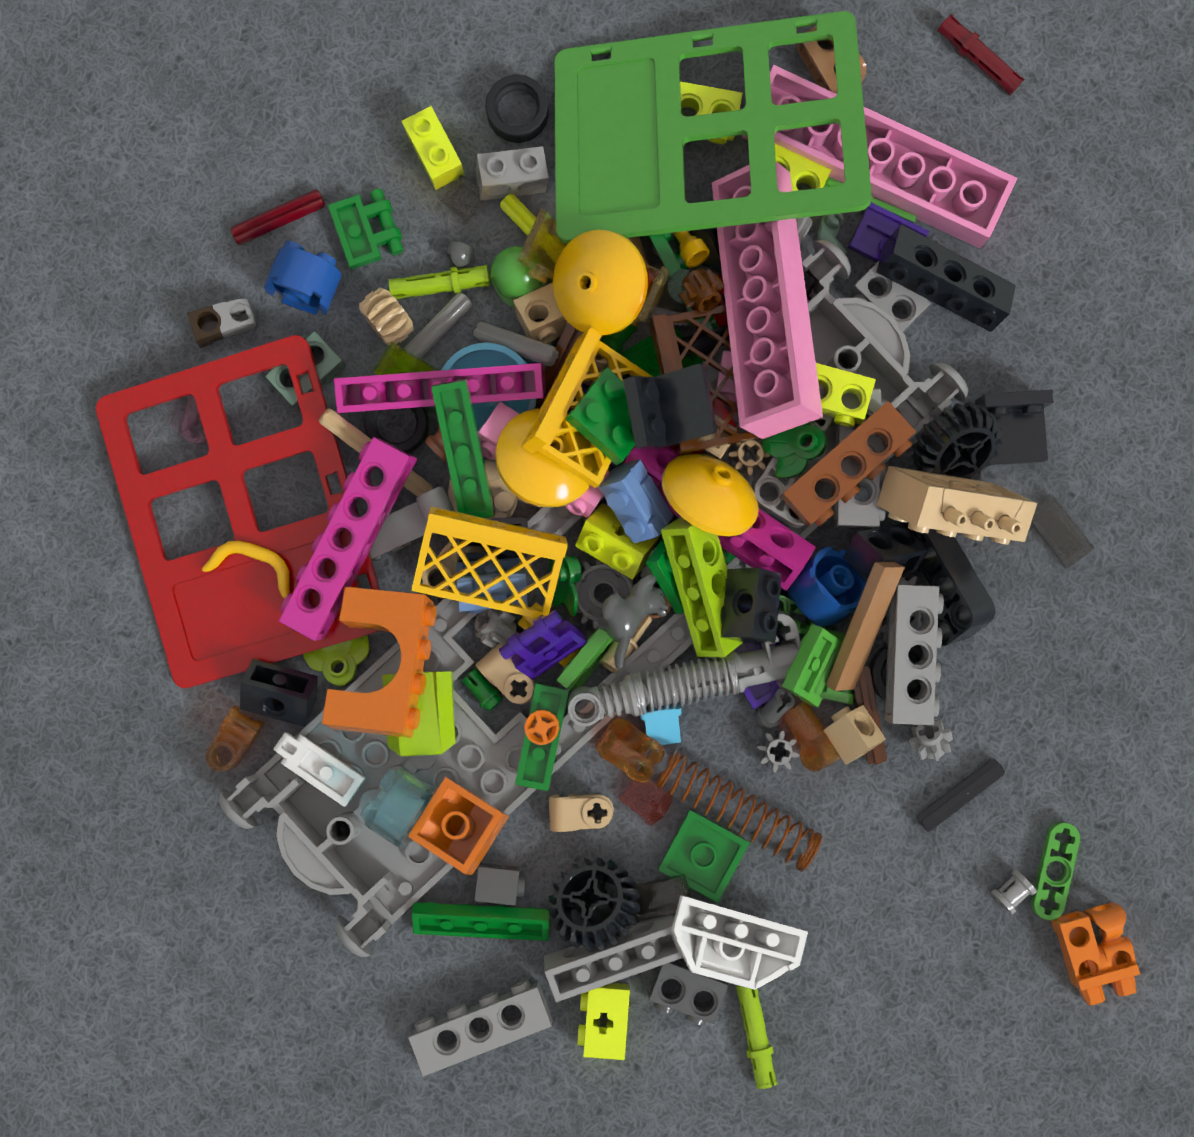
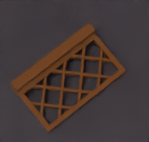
M726 305L716 306L708 312L695 310L666 316V314L652 316L649 324L660 375L683 369L681 361L687 352L704 361L705 369L710 365L725 375L716 390L709 387L710 394L712 395L711 401L713 402L717 398L732 408V411L723 424L715 419L716 427L719 430L713 439L699 442L697 438L675 444L677 456L760 438L750 432L737 434L726 426L734 413L738 412L737 403L735 404L720 394L719 391L728 378L734 381L733 365L730 370H727L713 361L712 358L721 345L731 351L730 343L725 340L729 334V329L727 328L723 336L720 337L705 327L712 316L725 314L727 321ZM705 318L702 324L697 322L696 319ZM687 322L698 330L690 342L686 343L676 336L673 324ZM700 332L718 342L709 357L692 347ZM678 345L684 348V351L681 355L679 353ZM722 431L730 435L719 438Z

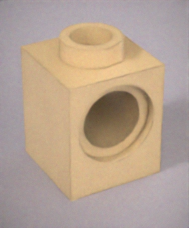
M864 705L852 711L848 706L831 717L834 723L823 730L846 765L865 755L886 740Z

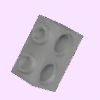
M543 146L477 154L475 171L480 201L505 198L509 194L523 196L546 192L549 177Z
M878 261L856 283L850 293L854 296L853 298L856 297L879 306L894 318L900 329L904 332L931 303L926 298L876 273ZM872 282L878 283L883 289V295L875 296L871 294L868 290V284ZM892 306H902L906 310L907 317L905 319L895 317L892 312Z

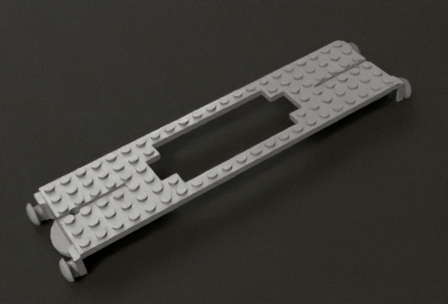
M826 239L813 242L816 254L814 256L810 254L802 262L803 273L809 274L817 281V285L807 297L815 362L876 379L873 389H881V399L889 401L916 431L909 438L911 440L923 428V424H928L933 419V415L937 416L944 411L945 407L947 408L952 403L950 400L952 397L965 402L968 395L967 384L953 367L943 362L930 364L929 369L933 375L932 379L927 378L924 382H914L907 375L910 351L906 337L894 318L876 304L856 297L835 299L829 293V286L834 280V275L844 280L848 279L851 272L849 260L844 252L833 242ZM724 346L719 347L712 358L719 365L723 350L730 351ZM841 359L847 362L849 369L841 367L838 361ZM708 365L706 367L707 380L711 387L716 390L719 371ZM819 385V390L824 389L823 386ZM722 403L728 411V413L730 414L732 408ZM735 412L732 419L739 428L738 434L748 432L740 427L738 412ZM833 418L825 431L827 438L825 452L820 457L809 460L806 469L797 476L794 483L835 448V418ZM855 424L854 429L858 428L860 425ZM812 436L807 438L805 444L812 442ZM761 438L753 439V441L759 442L761 440ZM734 443L729 446L721 459L732 467H735L737 461L736 458L728 457V454L730 452H737L738 448ZM753 447L750 450L742 448L745 453L742 459L745 462L750 459L754 462L757 461L754 457L757 453L756 449ZM705 451L704 453H702V454H704V455H709V456L715 457V456L711 455L710 453H708L707 451ZM892 453L883 463L885 464L894 454ZM771 455L761 460L765 467L768 466L773 456ZM609 466L607 470L611 472L613 469ZM757 466L753 468L751 476L747 475L746 468L740 467L738 470L746 478L753 490L764 472ZM819 481L815 485V492L818 497L829 499L832 495V488L827 482ZM764 485L759 490L760 496L764 501L773 502L778 497L776 489L771 485ZM565 505L543 507L527 523L530 529L563 536L584 516L573 514ZM789 507L790 516L796 520H800L798 516ZM771 516L803 539L818 527L813 522L808 527L804 525L800 528H793ZM737 557L726 565L727 569L752 568ZM446 598L436 606V621L434 626H430L428 639L431 641V653L429 659L424 661L423 672L452 671L454 683L475 663L453 637L479 613L459 612V602ZM675 613L625 660L623 667L619 669L617 674L611 673L598 685V690H601L604 684H606L607 688H610V683L613 682L615 686H619L618 681H622L625 675L634 674V672H640L643 681H646V670L649 674H653V668L656 669V673L660 672V667H663L665 670L668 665L693 643L685 614ZM397 642L345 691L370 693L382 689V675L397 674L401 663L399 643ZM454 689L456 743L439 755L399 756L387 746L386 735L337 730L323 725V710L295 738L297 739L300 734L306 736L366 777L346 807L282 765L280 762L284 757L279 753L273 756L254 775L247 776L235 786L237 790L233 794L226 789H222L218 801L227 818L235 825L244 829L257 827L256 819L252 815L256 811L260 812L267 808L275 809L280 815L276 833L280 853L292 873L312 889L329 895L351 893L358 900L357 911L352 915L354 919L349 922L342 916H338L335 930L342 944L351 953L359 957H368L373 955L369 942L373 939L377 941L414 902L419 900L453 868L452 865L408 837L445 777L481 797L507 815L511 814L536 790L515 785L525 737L524 725L527 719L522 712H519L496 734ZM583 699L575 706V709L580 713H587L593 708L594 703L591 700ZM567 714L563 718L552 774L613 717L609 718L608 714H605V719L598 720L591 726L582 727L575 724L570 719L569 714ZM341 821H345L349 825L350 835H345L340 831L339 825Z

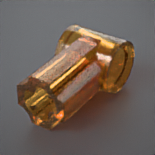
M803 702L782 716L801 747L800 759L808 770L817 772L840 760V755L823 731L825 728L809 704Z

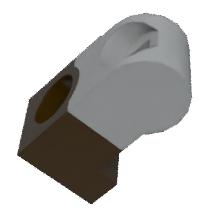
M244 298L229 302L224 301L187 312L196 342L200 348L213 344L212 342L254 329L257 325L249 300Z

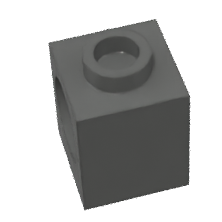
M480 863L478 866L475 901L516 906L517 897H524L526 876H520L521 867L506 866V869H502V865Z

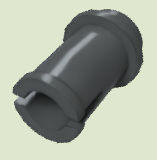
M778 689L766 704L758 706L756 721L760 726L769 729L775 728L780 724L781 717L795 703V699L789 691L780 699L785 693V689Z

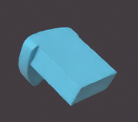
M678 703L676 708L669 704L668 710L662 706L660 712L654 707V712L650 713L648 708H646V714L640 716L645 724L648 747L681 742L678 716L682 712L681 706Z

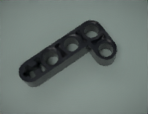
M900 522V523H899V524L903 523V524L908 528L909 522ZM909 529L929 549L919 568L929 585L939 586V593L943 595L944 610L941 614H938V628L942 630L941 646L944 647L970 638L994 619L995 606L955 537L939 534L935 531L936 529H930L929 533H921Z

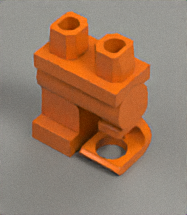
M1111 902L1086 909L1084 913L1078 910L1051 920L1062 949L1071 984L1078 988L1086 1004L1092 1006L1103 1003L1105 996L1101 985L1112 983L1114 993L1117 996H1127L1136 993L1134 976L1140 975L1138 964H1136L1130 939L1126 936H1121L1126 922V914L1120 905ZM1090 919L1101 928L1099 932L1103 940L1100 943L1096 942Z

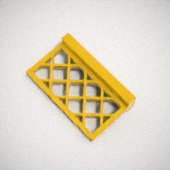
M590 327L576 339L521 447L531 454L539 451L596 488L600 486L611 460L607 456H603V453L591 442L592 448L578 449L574 432L579 431L571 427V424L565 420L569 409L574 408L584 395L581 388L582 382L591 380L594 382L601 373L598 372L594 360L597 353L608 360L611 371L622 381L623 374L643 377L652 376L601 342L599 339L602 334ZM565 434L570 452L563 454L550 445L555 436ZM594 453L598 465L595 474L584 468L581 456Z
M430 506L411 591L538 618L541 615L545 617L550 612L562 560L565 558L568 546L567 539L561 535ZM436 533L447 536L453 547L436 556L429 545L431 534ZM455 538L463 539V541L457 543ZM471 542L481 543L488 554L471 564L461 548ZM488 545L499 548L495 549L494 551H491ZM506 549L516 551L522 562L504 571L495 556ZM457 551L467 567L450 577L440 561ZM427 552H428L429 555L431 556L432 560H430L429 562L425 563L426 556H427ZM523 553L530 554L532 556L526 559ZM540 557L553 559L552 571L538 579L530 563ZM491 559L500 575L484 584L475 568ZM435 564L446 579L436 586L420 583L423 571ZM526 567L535 582L517 591L509 576ZM470 572L480 587L469 594L460 592L454 581ZM505 580L514 595L504 601L493 599L488 589ZM549 580L546 591L542 584ZM450 585L452 590L444 589V587ZM539 587L545 597L542 610L527 607L522 596ZM483 592L487 598L477 595ZM518 600L520 605L513 604L512 602Z

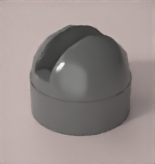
M449 241L446 251L448 263L458 268L469 265L475 249L461 242Z

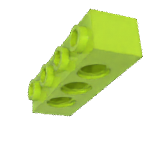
M680 517L661 529V533L697 657H725L743 642L721 638L727 566L718 535L705 532Z

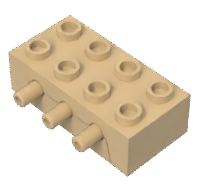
M888 466L877 506L888 511L889 518L900 522H909L908 528L917 532L929 533L930 529H936L937 533L949 537H956L957 533H963V536L977 541H983L984 536L994 542L1009 545L1010 540L1025 542L1037 502L992 482Z

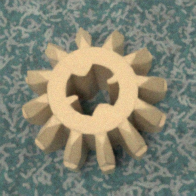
M380 287L375 292L372 291L359 303L361 314L378 337L387 345L393 347L398 342L401 343L413 331L412 320L402 308V305L386 289Z

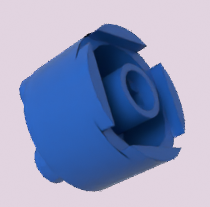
M286 241L284 247L278 250L264 284L265 291L272 297L276 291L283 296L281 302L293 308L314 315L317 314L318 309H321L323 315L327 314L342 277L340 271L335 267L336 259L321 252L314 255L304 251L305 249L301 245L292 241Z
M826 547L820 550L807 561L803 570L788 588L790 599L796 603L801 612L811 619L814 625L822 628L838 624L853 613L866 586V581L843 558L847 551L844 549L840 552L831 550L833 547Z

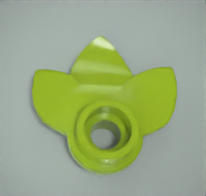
M366 635L303 654L312 670L322 672L329 683L342 686L352 681L356 675L357 665L367 658L370 650L369 639ZM343 663V670L339 673H334L335 665Z

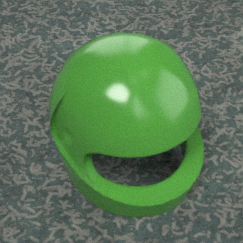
M523 246L505 248L497 254L492 262L490 280L500 298L511 307H514L512 299H517L547 285L546 274L538 255L529 248Z

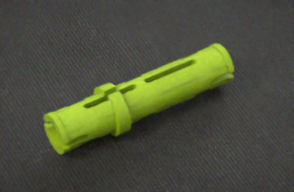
M488 265L458 269L456 266L451 267L449 271L389 279V290L395 299H403L451 291L457 294L469 288L491 286Z
M735 984L747 1037L748 1048L746 1049L747 1058L751 1059L756 1088H771L778 1084L771 1056L774 1051L767 1038L758 988L754 990Z

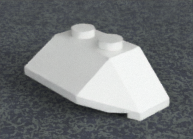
M681 895L671 929L690 972L754 990L778 978L788 970L791 971L800 966L808 934L807 931Z

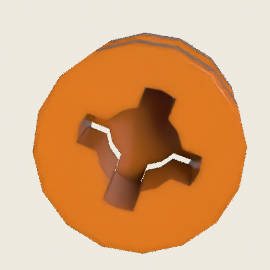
M537 710L526 719L524 725L525 734L531 742L538 745H546L557 737L559 721L552 712Z

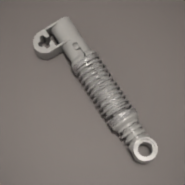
M778 609V621L784 626L779 629V633L785 640L791 639L792 642L773 647L769 646L772 643H761L762 649L742 654L732 651L727 656L720 657L719 659L712 657L713 660L709 661L708 657H705V662H701V659L698 658L697 664L690 660V665L688 666L683 661V667H679L676 663L675 669H671V666L668 665V670L664 671L663 667H660V672L657 673L656 669L653 668V674H649L647 670L645 671L646 681H643L640 672H634V674L625 675L622 681H618L619 686H615L613 682L610 683V688H607L606 684L602 685L601 690H598V686L591 688L587 686L577 687L569 693L567 698V709L570 719L575 724L586 727L595 724L598 720L605 719V714H608V717L611 718L614 712H616L617 716H620L621 711L624 710L625 714L630 713L633 716H641L646 714V708H648L650 713L654 712V707L660 712L662 706L668 710L669 704L673 708H676L677 703L683 707L684 701L688 705L691 704L692 699L695 703L699 702V698L705 702L707 696L713 700L714 694L721 698L722 692L725 696L729 695V691L735 695L744 692L746 687L784 679L786 678L787 670L793 664L800 649L801 643L797 625L788 614ZM777 636L775 643L779 642V638ZM582 699L591 700L594 703L593 708L587 713H580L575 709L578 701Z

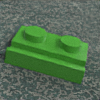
M598 628L586 640L587 643L583 645L577 656L565 666L557 679L565 688L572 691L582 686L599 666V660L614 641L606 631Z

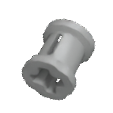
M1014 870L1011 873L1012 877L998 890L993 889L990 892L1011 915L1016 912L1015 907L1029 894L1034 895L1037 892L1034 886L1018 870Z

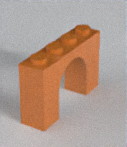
M345 587L339 621L349 628L385 631L393 634L400 646L401 663L393 680L375 692L359 693L327 689L322 718L323 725L337 730L407 738L413 737V731L418 728L420 723V709L417 708L419 695L424 693L426 676L422 674L424 661L429 659L431 653V641L428 639L430 626H434L436 621V607L433 606L434 602L424 594Z

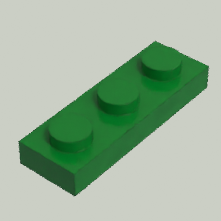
M535 684L529 715L537 710L552 712L559 721V732L557 737L546 745H538L531 742L525 734L515 785L549 791L569 690Z

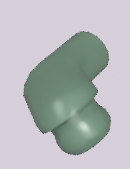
M842 214L823 215L819 223L817 239H826L833 242L846 255L848 251L837 239L840 225L843 224L844 220Z

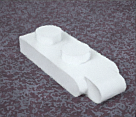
M284 732L273 748L274 751L284 757L280 762L282 765L344 807L348 805L366 778L302 734L296 739L291 734Z

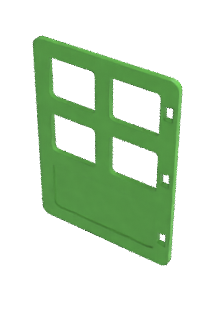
M839 11L561 50L555 57L556 233L559 240L564 244H568L578 235L592 230L613 231L626 238L848 213L866 209L872 201L856 19L854 15L847 11ZM817 25V31L797 34L796 28ZM713 39V45L694 47L693 42ZM831 40L834 45L837 95L830 99L783 105L773 104L769 49L774 46ZM741 52L743 54L746 106L736 111L689 117L683 116L680 83L681 60L691 57ZM611 53V59L593 61L592 55ZM838 124L841 128L845 182L840 186L780 192L777 186L775 133L779 130ZM738 135L747 136L751 193L746 197L687 203L685 200L684 144L690 141Z

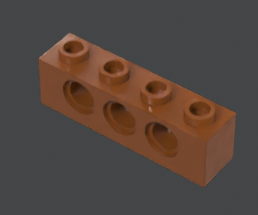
M887 401L790 486L780 497L806 527L810 526L813 522L820 526L835 513L831 507L838 500L841 499L846 503L861 490L857 484L867 476L870 480H873L886 468L883 461L893 453L897 458L912 445L909 438L916 431L894 406ZM877 436L883 441L884 448L881 453H875L869 449L867 445L868 437ZM849 458L856 462L858 472L855 476L846 475L842 471L841 462L843 459ZM825 481L831 486L832 495L829 499H822L817 496L815 492L817 482Z

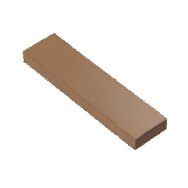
M874 563L827 680L826 686L832 690L842 691L856 688L905 568L899 563Z

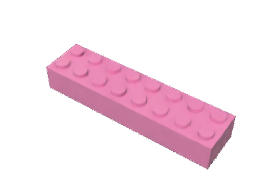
M773 65L770 71L772 103L775 105L830 99L837 95L778 66ZM864 107L872 197L915 215L917 220L980 249L990 238L1018 178ZM838 124L786 129L775 133V144L831 169L828 177L842 183L845 182L841 128ZM742 135L741 138L748 140L747 136Z
M776 162L778 190L780 192H791L790 172ZM750 164L712 182L713 199L723 200L748 196L751 193ZM796 219L717 227L740 427L764 439L822 418V406Z

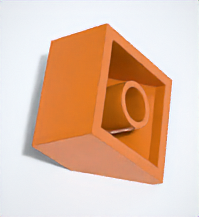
M445 777L408 837L462 873L473 875L509 815Z

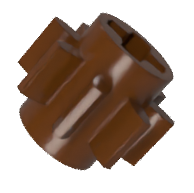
M697 269L690 272L684 278L682 285L685 291L681 292L679 296L686 307H691L693 311L708 312L720 303L721 295L718 291L722 290L725 286L718 275H714L710 269L706 272L703 269Z

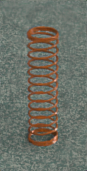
M674 750L668 759L669 764L666 770L660 773L655 787L661 789L675 766L683 759L680 771L669 792L670 795H673L679 786V779L687 761L686 754L681 756V751ZM698 761L691 763L685 771L686 774L695 765L681 802H684L691 791L690 787L698 770ZM705 768L697 776L696 781L707 771L701 790L692 806L693 809L696 808L702 799L703 791L710 775L709 768ZM720 774L713 777V779L708 784L709 787L717 778H719L713 796L704 812V816L708 814L709 810L714 804V800L718 793L722 780ZM727 782L719 792L720 794L730 785L725 802L715 821L719 822L725 812L729 799L731 801L742 791L739 803L727 829L731 828L741 805L743 807L753 798L750 812L738 833L741 836L748 825L752 813L757 812L765 804L763 815L750 839V843L755 840L763 822L776 811L771 831L761 848H766L775 828L788 818L784 835L775 848L773 856H776L780 851L787 834L797 825H800L796 841L784 861L785 863L789 862L799 840L811 831L804 856L803 853L799 856L796 864V869L800 872L806 870L818 852L823 835L819 834V832L814 833L813 828H809L802 833L803 825L800 821L790 827V815H785L778 821L779 808H774L766 815L768 803L763 801L755 808L756 795L754 794L743 802L744 788L738 789L731 796L733 782Z

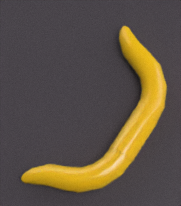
M240 540L228 541L219 546L209 561L202 567V571L208 572L217 568L228 555L233 553L243 554L270 564L277 573L278 589L282 597L285 599L290 594L289 570L285 561L277 553L249 542Z

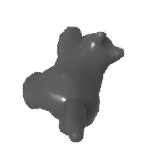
M649 574L638 581L630 589L627 597H621L618 593L609 596L601 607L598 626L600 629L605 630L610 638L618 642L614 660L615 666L619 669L624 665L630 639L635 634L641 621L650 614L656 613L662 617L666 616L665 610L668 609V606L665 604L664 593L659 587L653 588L656 582L653 574Z

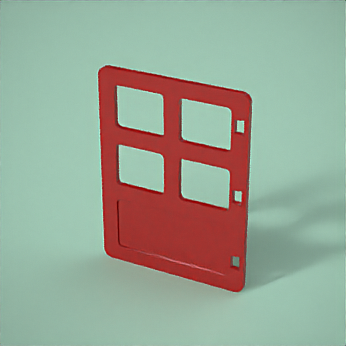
M297 335L289 336L103 396L96 404V414L174 683L181 688H190L247 671L252 659L275 663L379 632L377 630L349 628L339 621L340 608L325 639L314 641L279 622L283 614L280 608L284 598L278 589L277 573L270 564L243 554L233 553L228 555L217 568L208 572L202 571V567L209 561L219 546L168 560L151 504L154 499L211 481H218L234 533L232 541L249 542L277 553L285 561L289 570L290 593L293 594L299 583L296 581V576L300 568L305 563H309L314 553L311 550L312 545L320 533L324 534L330 522L327 520L328 514L336 502L340 503L345 493L343 485L348 477L336 435L319 423L321 415L328 409L310 345L303 337ZM287 365L302 413L303 423L298 427L236 445L232 438L219 393L220 386L275 367ZM308 372L313 392L303 394L298 376ZM193 395L209 446L208 454L146 475L143 474L127 423L128 415L181 397ZM311 451L315 458L328 503L327 512L265 532L260 531L245 483V472ZM337 473L343 493L332 495L327 476ZM355 504V511H356L357 515L359 516V513H358V510H357V506H356V504ZM344 529L339 536L340 543L344 547H347L352 540L351 532L348 529ZM369 552L357 576L366 573L370 588L381 590ZM328 559L324 564V572L330 578L336 572V565L333 560ZM357 577L351 586L353 588H359ZM313 589L309 593L308 599L309 603L316 608L320 603V595Z

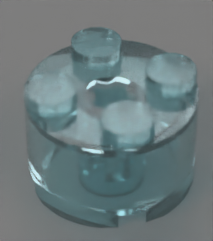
M404 767L397 771L389 769L379 784L383 789L375 800L371 798L366 803L360 814L365 819V826L399 849L407 845L402 839L407 833L411 832L430 802L431 794L434 795L437 791V788Z

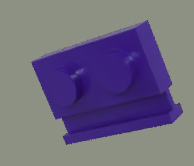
M871 202L860 219L847 248L878 262L884 243L901 224L924 237L928 236L930 231Z

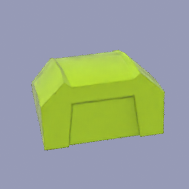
M452 671L422 673L426 676L424 693L419 695L417 708L420 709V723L418 728L414 729L413 737L386 735L387 746L399 756L439 755L456 743ZM396 674L382 675L383 687L388 685Z

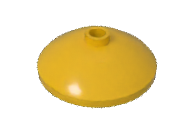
M592 230L582 233L566 245L556 262L553 274V293L556 304L566 321L583 333L590 327L602 335H610L623 330L638 316L647 295L648 276L644 260L635 245L626 237L616 232ZM587 277L591 279L589 288L586 287Z
M541 408L522 412L506 424L496 444L495 461L502 481L517 497L536 506L559 507L574 502L591 485L539 451L531 454L521 447ZM574 432L579 450L592 448L588 439L580 432ZM565 434L555 436L551 445H554L563 454L570 452ZM594 453L581 456L584 468L595 474L598 465Z
M685 454L670 461L663 472L662 488L666 499L673 509L693 526L719 536H736L748 531L756 521L759 507L755 493L746 478L728 463L709 455Z

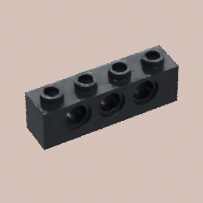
M902 224L884 243L876 273L989 332H992L1011 312L1015 284Z

